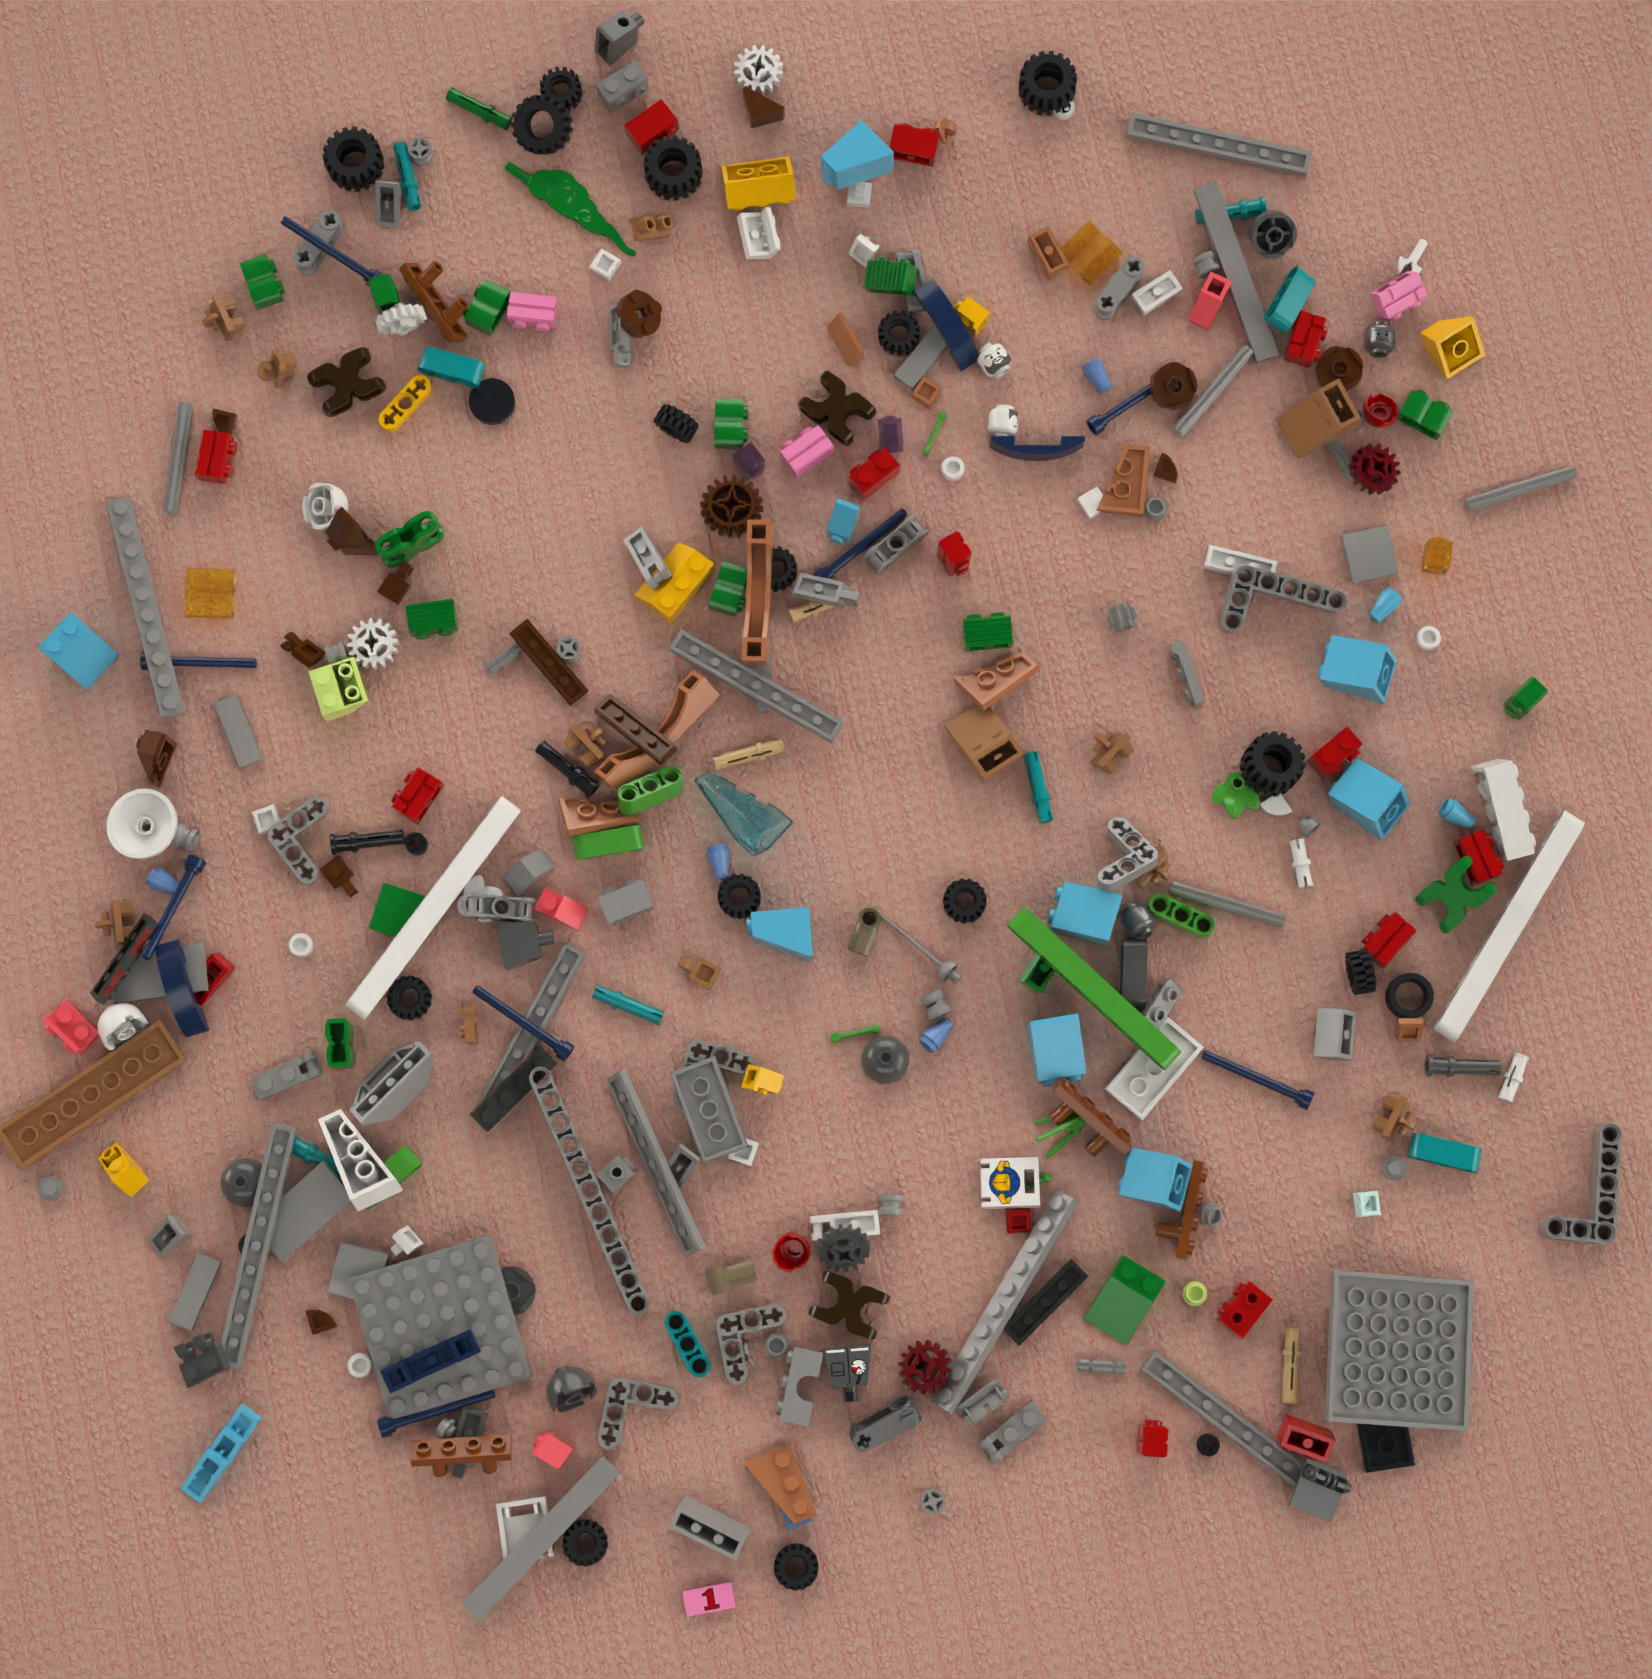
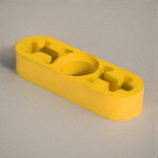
M417 375L413 377L380 413L379 423L384 431L389 433L397 431L431 394L432 385L426 376ZM425 382L426 389L424 391L422 389L417 391L416 384L422 385ZM409 391H412L413 394H416V400L411 393H409ZM404 398L412 401V405L408 409H401L399 407L400 401ZM394 408H396L397 411L402 415L401 417L398 413H395V411L393 410ZM394 416L395 423L393 425L391 423L386 425L385 418L391 419Z

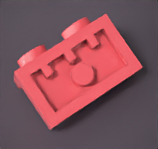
M65 1000L49 1017L45 1016L42 1019L47 1024L44 1028L52 1036L56 1037L58 1035L63 1040L61 1045L71 1054L76 1052L82 1055L99 1037L98 1029L68 1000Z

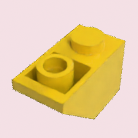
M117 1142L107 1148L98 1158L112 1182L131 1198L149 1182L142 1168Z

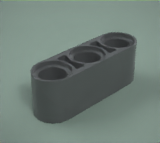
M1123 938L1121 946L1120 995L1133 1007L1145 1009L1148 942L1147 939Z

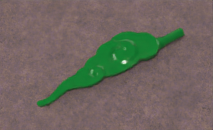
M510 161L506 164L505 170L523 181L522 183L528 186L532 196L545 200L552 209L569 219L577 221L583 229L610 238L625 254L630 256L636 255V251L624 244L616 229L606 222L604 217L598 212L595 203L589 199L586 188L579 184L570 173L563 170H540L530 175Z

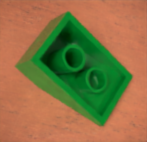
M1122 1255L1083 1319L1126 1345L1166 1281Z

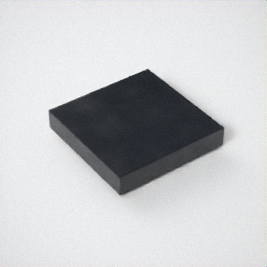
M1356 1423L1365 1473L1415 1466L1408 1427Z

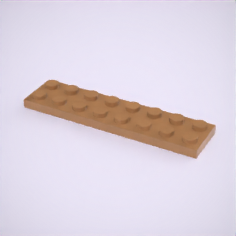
M158 1020L0 1125V1138L19 1168L24 1170L186 1062L187 1058L163 1021Z

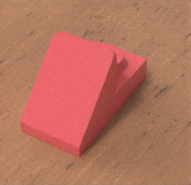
M544 888L534 910L578 931L588 908L567 896L563 897Z

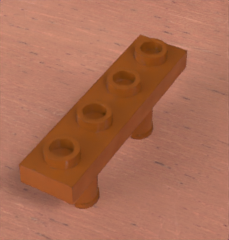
M432 261L423 271L418 263H404L399 268L404 276V281L413 289L417 300L427 310L429 318L440 329L442 337L449 343L463 342L468 336L457 319L469 308V305L464 299L457 298L448 308L432 282L444 271L442 265L437 261Z
M1059 1077L1053 1083V1093L1063 1102L1049 1114L1050 1119L1059 1126L1072 1112H1076L1099 1133L1085 1145V1149L1090 1155L1096 1157L1109 1143L1113 1144L1124 1155L1131 1150L1130 1134L1125 1129L1116 1127L1113 1124L1112 1118L1107 1113L1099 1112L1090 1098L1087 1096L1082 1097L1072 1082L1069 1080L1065 1082Z
M1193 1161L1192 1172L1186 1190L1187 1199L1182 1223L1174 1225L1157 1222L1155 1236L1177 1240L1176 1258L1187 1260V1255L1192 1256L1195 1241L1190 1239L1192 1231H1197L1199 1217L1195 1216L1196 1207H1201L1203 1193L1199 1192L1201 1182L1206 1183L1208 1169L1204 1168V1162Z
M512 1435L413 1440L411 1466H432L434 1476L443 1477L448 1472L447 1464L482 1462L483 1472L492 1474L497 1470L496 1461L512 1460Z

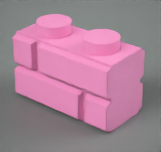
M1407 271L1369 294L1378 316L1390 321L1401 317L1402 311L1405 309H1414L1422 304L1421 300L1428 296L1419 274L1414 271Z
M510 292L507 312L508 323L516 329H526V326L535 327L540 332H548L549 329L555 330L559 306L558 299L555 296Z
M819 425L814 428L812 426L807 427L800 433V438L795 441L790 439L781 446L780 457L795 478H798L834 453V445Z

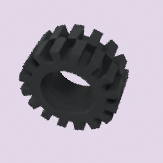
M555 67V72L551 69L548 70V76L544 74L542 76L543 81H540L541 95L556 98L569 111H571V106L575 109L577 102L580 103L582 96L578 75H574V71L571 69L568 72L567 67H563L562 71L559 70V67ZM558 83H565L570 87L569 93L562 97L555 96L552 89Z
M895 310L892 315L888 313L885 319L882 318L878 328V339L880 346L883 345L885 352L889 350L891 355H894V353H897V356H901L902 353L907 355L919 343L920 325L917 324L916 318H912L911 313L906 315L903 310H901V313H897V310ZM898 325L905 327L908 331V336L902 341L894 340L890 335L893 327Z
M669 404L662 405L653 421L667 435H671L674 439L684 443H689L699 428L698 423L693 418H690V415Z
M773 546L772 562L779 561L783 563L785 572L780 577H772L771 589L774 592H778V589L784 591L796 579L797 563L793 554L789 553V550H782L780 546H778V549H774Z
M733 874L729 878L726 877L725 881L719 885L720 888L717 892L720 908H722L726 915L728 914L732 918L743 919L742 917H749L751 912H756L757 907L760 905L761 893L758 884L752 877L744 876V874ZM737 887L744 888L749 894L747 902L743 905H735L730 900L731 891Z
M962 878L959 881L955 880L947 887L943 898L944 910L949 918H953L955 922L959 921L966 924V922L971 923L981 917L987 903L984 888L980 887L977 881L973 882L969 878L968 880ZM961 892H968L974 898V905L968 910H962L956 905V896Z
M1362 949L1346 953V972L1348 973L1349 985L1352 987L1354 995L1375 992L1376 976L1374 975L1375 970L1372 966L1373 962L1370 954H1368V950Z
M410 975L394 980V984L388 988L389 993L386 994L388 998L387 1005L390 1007L391 1012L401 1019L410 1021L415 1018L419 1019L423 1014H426L428 1007H431L432 1004L431 990L420 978ZM406 989H414L418 993V1001L412 1007H405L400 1001V996Z
M588 1519L572 1524L563 1536L562 1548L564 1549V1555L569 1558L568 1560L571 1563L573 1562L577 1566L587 1567L596 1564L605 1555L608 1547V1536L604 1531L605 1529L596 1521L593 1522ZM582 1533L590 1534L595 1541L593 1550L588 1553L580 1552L576 1547V1539Z
M793 1543L788 1546L786 1545L778 1552L775 1558V1577L786 1589H792L793 1591L806 1589V1587L813 1584L818 1574L819 1564L817 1556L811 1548L804 1546V1544ZM793 1557L803 1559L806 1564V1570L801 1576H791L787 1571V1562Z

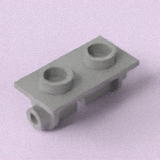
M1170 978L1164 979L1163 982L1158 984V988L1152 995L1154 1001H1149L1145 1009L1140 1012L1158 1030L1183 992Z
M996 1378L974 1395L965 1399L957 1408L969 1425L972 1423L977 1424L978 1421L988 1415L985 1409L987 1406L994 1411L1003 1403H1006V1399L1010 1396Z

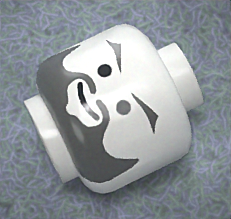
M988 343L979 350L981 354L978 356L977 362L988 377L998 379L1011 369L1012 359L1001 344L992 345Z
M996 405V408L992 409L989 413L988 431L995 436L1016 435L1019 423L1018 412L1010 405Z

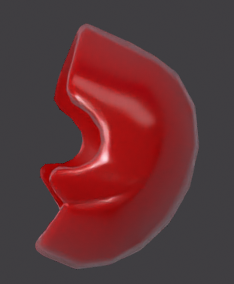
M1383 393L1374 396L1369 394L1362 407L1364 419L1373 427H1387L1393 424L1398 416L1397 404L1392 398L1383 395Z
M796 1233L782 1235L777 1239L772 1250L774 1263L779 1269L786 1272H792L803 1267L811 1255L808 1241L804 1236Z

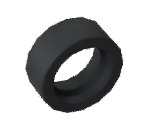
M1405 973L1397 976L1389 983L1385 991V1001L1388 1009L1399 1018H1418L1431 1008L1434 1001V991L1430 982L1425 977L1417 973ZM1405 982H1413L1422 989L1423 1002L1415 1010H1405L1396 1001V990Z

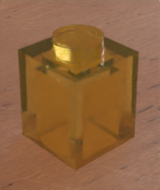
M1444 537L1429 538L1424 545L1421 572L1445 575L1450 569L1453 542L1446 541Z

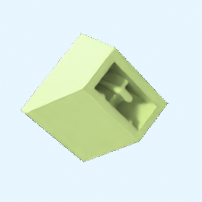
M355 657L308 671L322 716L326 721L351 714L369 702Z

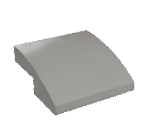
M1387 525L1341 535L1344 558L1347 559L1350 581L1352 583L1399 573Z
M342 1241L328 1292L354 1299L348 1278L386 1267L390 1253Z

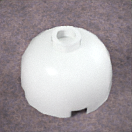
M315 483L308 488L311 491L303 499L302 511L304 519L307 523H311L313 529L326 530L341 507L348 512L349 504L345 493L333 484Z
M112 1004L105 1009L98 1020V1035L108 1050H115L118 1046L145 1030V1025L148 1024V1021L144 1014L132 1004Z

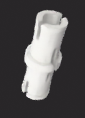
M1298 839L1297 842L1296 840L1289 841L1294 861L1292 862V868H1295L1298 889L1304 888L1305 882L1306 888L1314 886L1309 868L1311 861L1307 858L1304 839Z
M1514 1053L1509 1071L1504 1074L1505 1081L1498 1099L1507 1103H1513L1518 1086L1523 1083L1524 1079L1522 1076L1530 1059L1529 1057L1520 1053Z

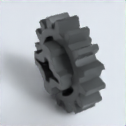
M839 1224L836 1230L831 1226L829 1227L830 1233L822 1232V1238H818L817 1256L820 1258V1263L826 1262V1268L835 1266L836 1272L840 1268H844V1271L848 1272V1267L851 1266L857 1269V1263L865 1264V1258L870 1256V1242L867 1239V1234H861V1228L859 1227L852 1230L851 1224L847 1228H843V1225Z

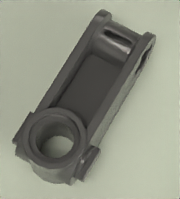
M902 1396L852 1425L849 1435L856 1450L867 1452L898 1434L915 1427L921 1422L922 1416L911 1396ZM864 1435L865 1438L861 1439L859 1436Z

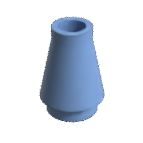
M1097 357L1081 367L1084 371L1082 374L1098 389L1100 394L1112 387L1103 362H1100Z
M726 844L707 847L708 853L705 854L715 874V879L730 877L729 849H726Z
M154 867L145 884L150 886L149 889L173 896L179 882L163 868L158 869Z
M943 1017L938 1023L921 1034L919 1043L930 1053H934L936 1050L939 1051L949 1032L953 1029V1024Z

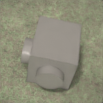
M618 1155L597 1176L615 1194L636 1175L632 1171L636 1167L627 1157L622 1159Z

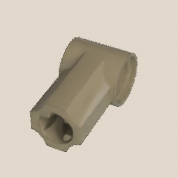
M868 907L860 912L848 950L868 957L881 920L880 914L876 909ZM865 914H875L876 922L873 925H866L863 922Z
M752 1260L706 1271L712 1296L733 1290V1287L758 1280Z

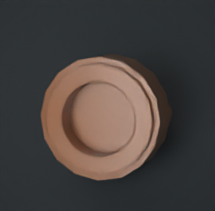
M945 119L935 121L934 130L939 132L941 143H948L949 137L956 134L957 124Z

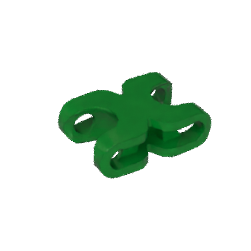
M424 511L409 519L402 528L392 529L379 537L375 543V549L386 566L396 568L403 561L408 562L417 552L426 551L441 542L444 538V530L434 513ZM424 519H431L430 521H427L422 524V521ZM436 531H438V533H437V535H436L435 537H433V538L430 537V536L433 535ZM385 542H391L382 549ZM398 556V558L394 561L389 560L391 558Z
M1469 855L1463 856L1445 872V882L1441 880L1433 881L1415 898L1416 903L1420 906H1424L1433 899L1441 900L1446 904L1448 916L1439 926L1443 933H1448L1464 920L1467 915L1466 906L1472 909L1480 907L1497 890L1493 883H1487L1479 889H1471L1465 884L1463 880L1464 872L1472 865V859Z

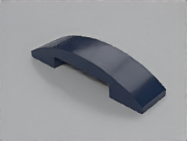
M932 279L914 290V295L923 310L928 312L950 349L949 353L959 370L963 371L975 364L979 356L978 351L957 312L937 283Z
M991 436L990 448L1002 455L1019 460L1047 461L1068 456L1082 449L1085 436H1061L1060 445H1015L1014 436Z
M177 939L158 945L156 957L162 984L180 1029L185 1037L209 1031L203 1009L197 1005L184 963L187 961L180 940Z
M469 1329L411 1355L380 1372L391 1394L452 1364L478 1354L481 1350L472 1330Z

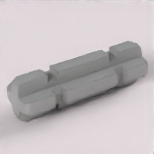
M1336 439L1326 444L1329 452H1333V458L1341 470L1346 472L1345 475L1348 480H1355V477L1349 476L1354 471V469L1349 468V464L1353 461L1346 450L1341 448L1342 444Z
M514 642L512 647H507L496 655L494 660L491 659L485 663V668L491 675H494L499 671L500 667H505L516 659L518 654L521 655L524 651Z
M1080 1358L1078 1359L1077 1369L1079 1372L1091 1371V1373L1112 1374L1113 1372L1115 1375H1125L1126 1363L1123 1361L1112 1363L1109 1360L1096 1359L1089 1361V1359Z

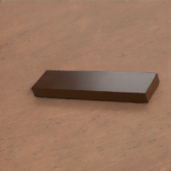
M528 619L524 620L509 633L570 707L589 692Z
M609 694L594 708L596 715L658 764L662 765L678 750L677 745L612 694Z

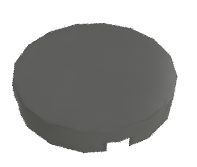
M518 1267L503 1268L501 1271L514 1315L522 1314L531 1307L535 1299L536 1286L534 1280L527 1271Z

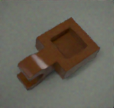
M403 561L398 568L396 576L389 572L377 592L396 605H399L411 587L406 580L414 568Z
M293 632L287 633L284 636L287 640L281 644L283 650L287 652L292 651L291 655L308 668L321 661L325 655V651L308 639L302 641Z
M339 855L319 869L334 889L341 885L350 898L358 893L349 880L354 874Z

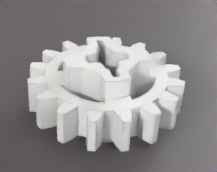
M753 45L752 51H749L747 48L744 49V56L738 54V62H734V77L738 78V86H747L756 92L760 91L761 95H764L766 89L772 93L773 85H780L779 79L783 78V71H781L783 70V63L779 62V54L773 56L772 48L767 52L765 51V45H762L760 50H757V47ZM760 65H761V69L759 70V72H758V74H757V76H756V72L758 71V69H759V67H760Z
M398 303L394 307L383 311V315H378L375 322L379 333L383 332L384 335L391 333V335H405L409 331L417 329L419 324L425 323L424 320H427L423 306H419V304L412 306L411 304L403 305V303Z
M369 618L368 624L361 620L360 628L352 627L355 634H348V638L352 642L347 643L348 649H353L349 652V655L356 657L357 665L363 662L365 669L372 665L373 669L377 670L378 664L385 668V661L387 659L391 662L394 661L391 654H398L399 652L394 647L399 644V640L394 638L397 633L395 630L390 631L391 625L389 623L383 626L382 619H378L377 623H374L373 619ZM377 630L384 632L387 637L379 636ZM374 637L377 643L374 644V648L372 651L369 645L372 644V640ZM359 651L367 652L369 658L361 655Z

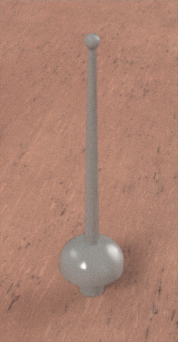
M884 914L880 915L881 919H884L939 967L938 978L941 982L949 978L956 984L962 976L955 971L958 963L951 960L944 963L940 962L889 921Z

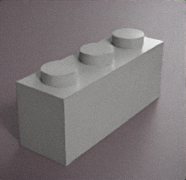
M686 1495L679 1504L669 1528L735 1561L742 1552L752 1528Z

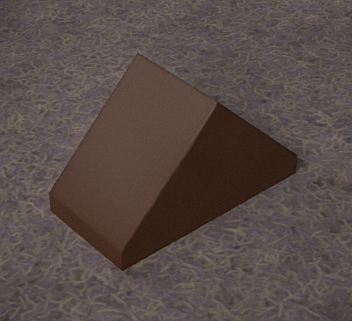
M744 86L743 100L751 128L783 121L785 118V107Z

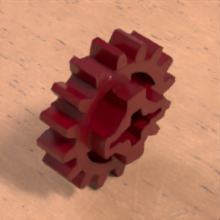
M1379 443L1374 448L1372 444H1368L1365 448L1361 447L1351 457L1354 462L1349 464V468L1354 469V471L1349 476L1356 478L1353 483L1354 485H1362L1360 488L1361 492L1368 489L1369 495H1372L1375 491L1378 495H1381L1384 490L1386 492L1393 488L1392 485L1398 482L1395 477L1401 474V471L1396 470L1400 462H1394L1395 453L1388 454L1389 447L1381 450V444Z
M919 1340L916 1341V1348L910 1345L907 1346L910 1352L908 1354L902 1353L901 1355L905 1358V1361L898 1363L899 1366L904 1368L903 1371L899 1372V1376L906 1377L903 1384L906 1386L911 1385L910 1390L916 1392L919 1388V1393L925 1395L927 1389L931 1394H935V1387L942 1390L943 1385L941 1382L943 1380L946 1382L950 1381L946 1377V1373L953 1372L951 1368L947 1367V1364L952 1362V1359L945 1358L948 1351L945 1349L940 1350L941 1345L938 1343L932 1346L930 1340H926L924 1345ZM927 1351L935 1353L938 1358L930 1359ZM925 1362L930 1365V1366L926 1367V1371H927V1372H924V1371L921 1370L922 1368L925 1367V1364H924ZM921 1376L922 1381H924V1384L918 1383L917 1381H915L913 1377Z

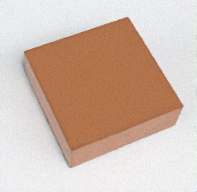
M923 376L910 397L931 409L943 388Z
M1398 1018L1395 1034L1396 1041H1421L1424 1025L1423 1019Z

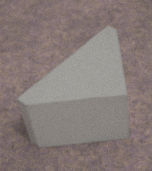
M375 181L376 225L399 227L404 194L398 182Z
M539 849L520 859L503 879L519 897L556 867L542 849Z
M682 1144L678 1146L668 1162L679 1189L702 1161L701 1158Z
M170 1214L147 1240L160 1258H163L191 1237L192 1233L179 1216Z

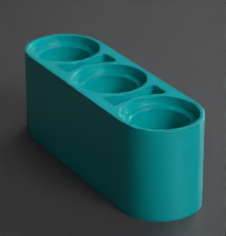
M1299 266L1291 269L1266 311L1264 320L1280 333H1285L1289 330L1313 289L1316 280Z
M429 346L425 347L417 370L428 376L471 388L479 387L486 369V365L477 359Z
M1413 1133L1408 1157L1457 1170L1477 1173L1482 1149L1438 1137Z
M680 1311L670 1312L666 1316L664 1324L689 1372L695 1377L706 1376L711 1369V1362L689 1320ZM674 1315H679L683 1320L682 1327L677 1330L673 1329L669 1323ZM685 1337H691L695 1342V1346L691 1351H685L681 1346V1342ZM696 1359H703L706 1362L707 1367L703 1373H697L693 1369V1363Z

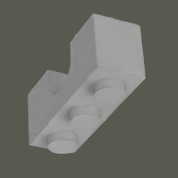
M794 1347V1352H788L786 1365L790 1366L789 1376H783L781 1390L785 1391L783 1401H778L776 1415H780L779 1421L809 1427L813 1401L805 1400L799 1396L797 1383L805 1376L819 1378L823 1352Z

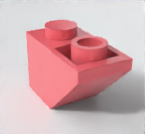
M1210 272L1188 321L1209 331L1232 281Z
M552 1430L546 1432V1434L544 1432L540 1433L532 1444L535 1447L532 1454L558 1470L575 1449L574 1446Z

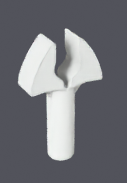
M1419 240L1409 258L1405 259L1400 256L1397 262L1398 276L1403 268L1408 267V265H1410L1411 271L1418 274L1422 271L1423 268L1417 265V261L1428 245L1426 240Z

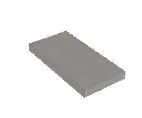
M199 942L181 945L187 961L184 963L193 993L209 991L205 944ZM156 950L150 960H145L140 955L138 959L133 961L126 978L120 980L116 986L114 1004L167 997L158 968Z
M716 1056L670 1072L703 1164L749 1147Z
M325 1161L317 1165L281 1198L270 1250L281 1263L351 1202L343 1182Z

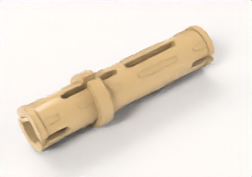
M851 584L849 586L850 590L857 592L855 585ZM807 600V603L788 609L792 622L795 623L809 616H818L819 612L835 606Z
M781 737L765 743L756 742L754 746L713 756L716 770L719 771L720 769L757 759L765 760V757L785 753V748Z
M1285 1327L1284 1350H1282V1355H1284L1282 1403L1297 1404L1299 1356H1301V1351H1299L1300 1328Z

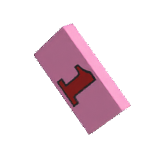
M732 1581L682 1591L687 1617L736 1607Z

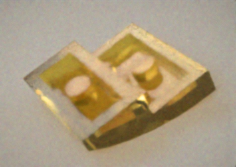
M1090 220L1061 247L1070 264L1069 268L1089 285L1123 254L1108 236L1104 237Z
M187 568L185 617L233 618L234 593L236 592L235 569Z

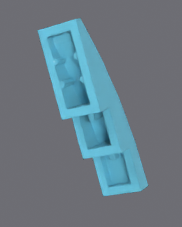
M245 1404L240 1405L211 1447L205 1451L181 1487V1490L198 1503H202L262 1420V1417Z

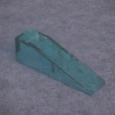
M712 771L700 775L694 780L735 840L754 857L769 850L793 823L788 816L774 805L769 803L765 806L756 801V796L749 792L747 795L736 790L735 784Z

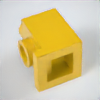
M969 296L964 302L960 300L954 307L965 328L972 330L971 335L973 337H976L989 321L990 312Z
M748 1064L741 1088L752 1090L768 1096L769 1092L778 1094L782 1088L784 1075L763 1067Z

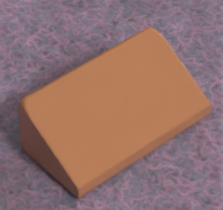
M1049 226L1028 236V244L1048 280L1070 267Z
M839 313L828 325L827 330L846 364L851 366L863 360L864 350L844 314Z

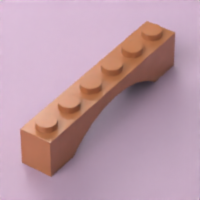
M747 520V591L742 639V662L745 666H768L774 530L771 520Z
M692 670L677 686L670 711L662 724L657 728V731L671 742H676L698 720V717L713 705L714 701L720 696L719 693L704 676ZM635 746L624 752L611 754L594 772L612 791L618 794L621 786L639 779L648 772L649 768L656 761Z

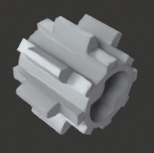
M1122 603L1109 609L1110 614L1107 619L1110 628L1114 627L1115 632H1122L1136 626L1135 621L1138 618L1135 607L1131 608L1129 603Z

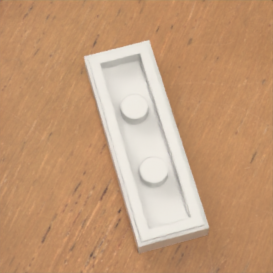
M1209 544L1203 569L1231 575L1236 568L1249 565L1275 573L1278 561ZM1241 570L1239 572V578L1249 579L1246 571ZM1263 577L1261 583L1271 585V580L1268 577Z

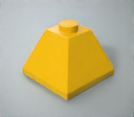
M1472 316L1440 320L1420 332L1426 352L1446 379H1449L1485 356L1478 329Z

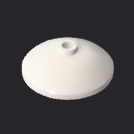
M137 789L128 792L116 801L109 812L107 819L108 838L112 846L126 857L132 859L154 857L164 851L175 836L178 823L176 810L172 802L158 791ZM151 825L150 830L145 832L146 826Z

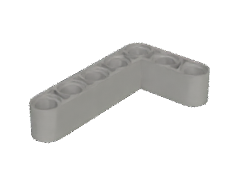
M1243 565L1236 568L1231 574L1219 618V627L1225 633H1233L1242 628L1252 591L1328 613L1343 610L1347 604V598L1343 592L1253 566ZM1241 570L1246 571L1249 575L1246 583L1239 580L1238 574ZM1263 577H1268L1271 580V587L1269 589H1265L1261 585ZM1286 583H1290L1294 587L1292 595H1287L1284 592V585ZM1309 589L1316 592V600L1314 602L1309 601L1306 596ZM1234 593L1242 596L1243 601L1240 606L1235 605L1232 601ZM1332 595L1336 596L1339 600L1337 608H1333L1329 603ZM1228 616H1233L1236 619V626L1233 629L1226 625Z
M1616 1124L1600 1125L1594 1131L1589 1219L1559 1216L1547 1217L1541 1221L1539 1226L1540 1232L1545 1238L1593 1244L1610 1243L1615 1239L1617 1233L1622 1132ZM1605 1129H1609L1612 1133L1610 1142L1603 1137ZM1604 1153H1607L1611 1158L1609 1166L1602 1162V1155ZM1603 1177L1608 1179L1610 1184L1607 1190H1604L1600 1185ZM1601 1202H1605L1608 1206V1212L1605 1215L1599 1210ZM1551 1221L1558 1225L1556 1234H1552L1549 1231L1548 1226ZM1575 1224H1579L1582 1227L1580 1237H1577L1573 1232ZM1600 1226H1603L1607 1231L1605 1239H1601L1598 1236L1597 1231Z

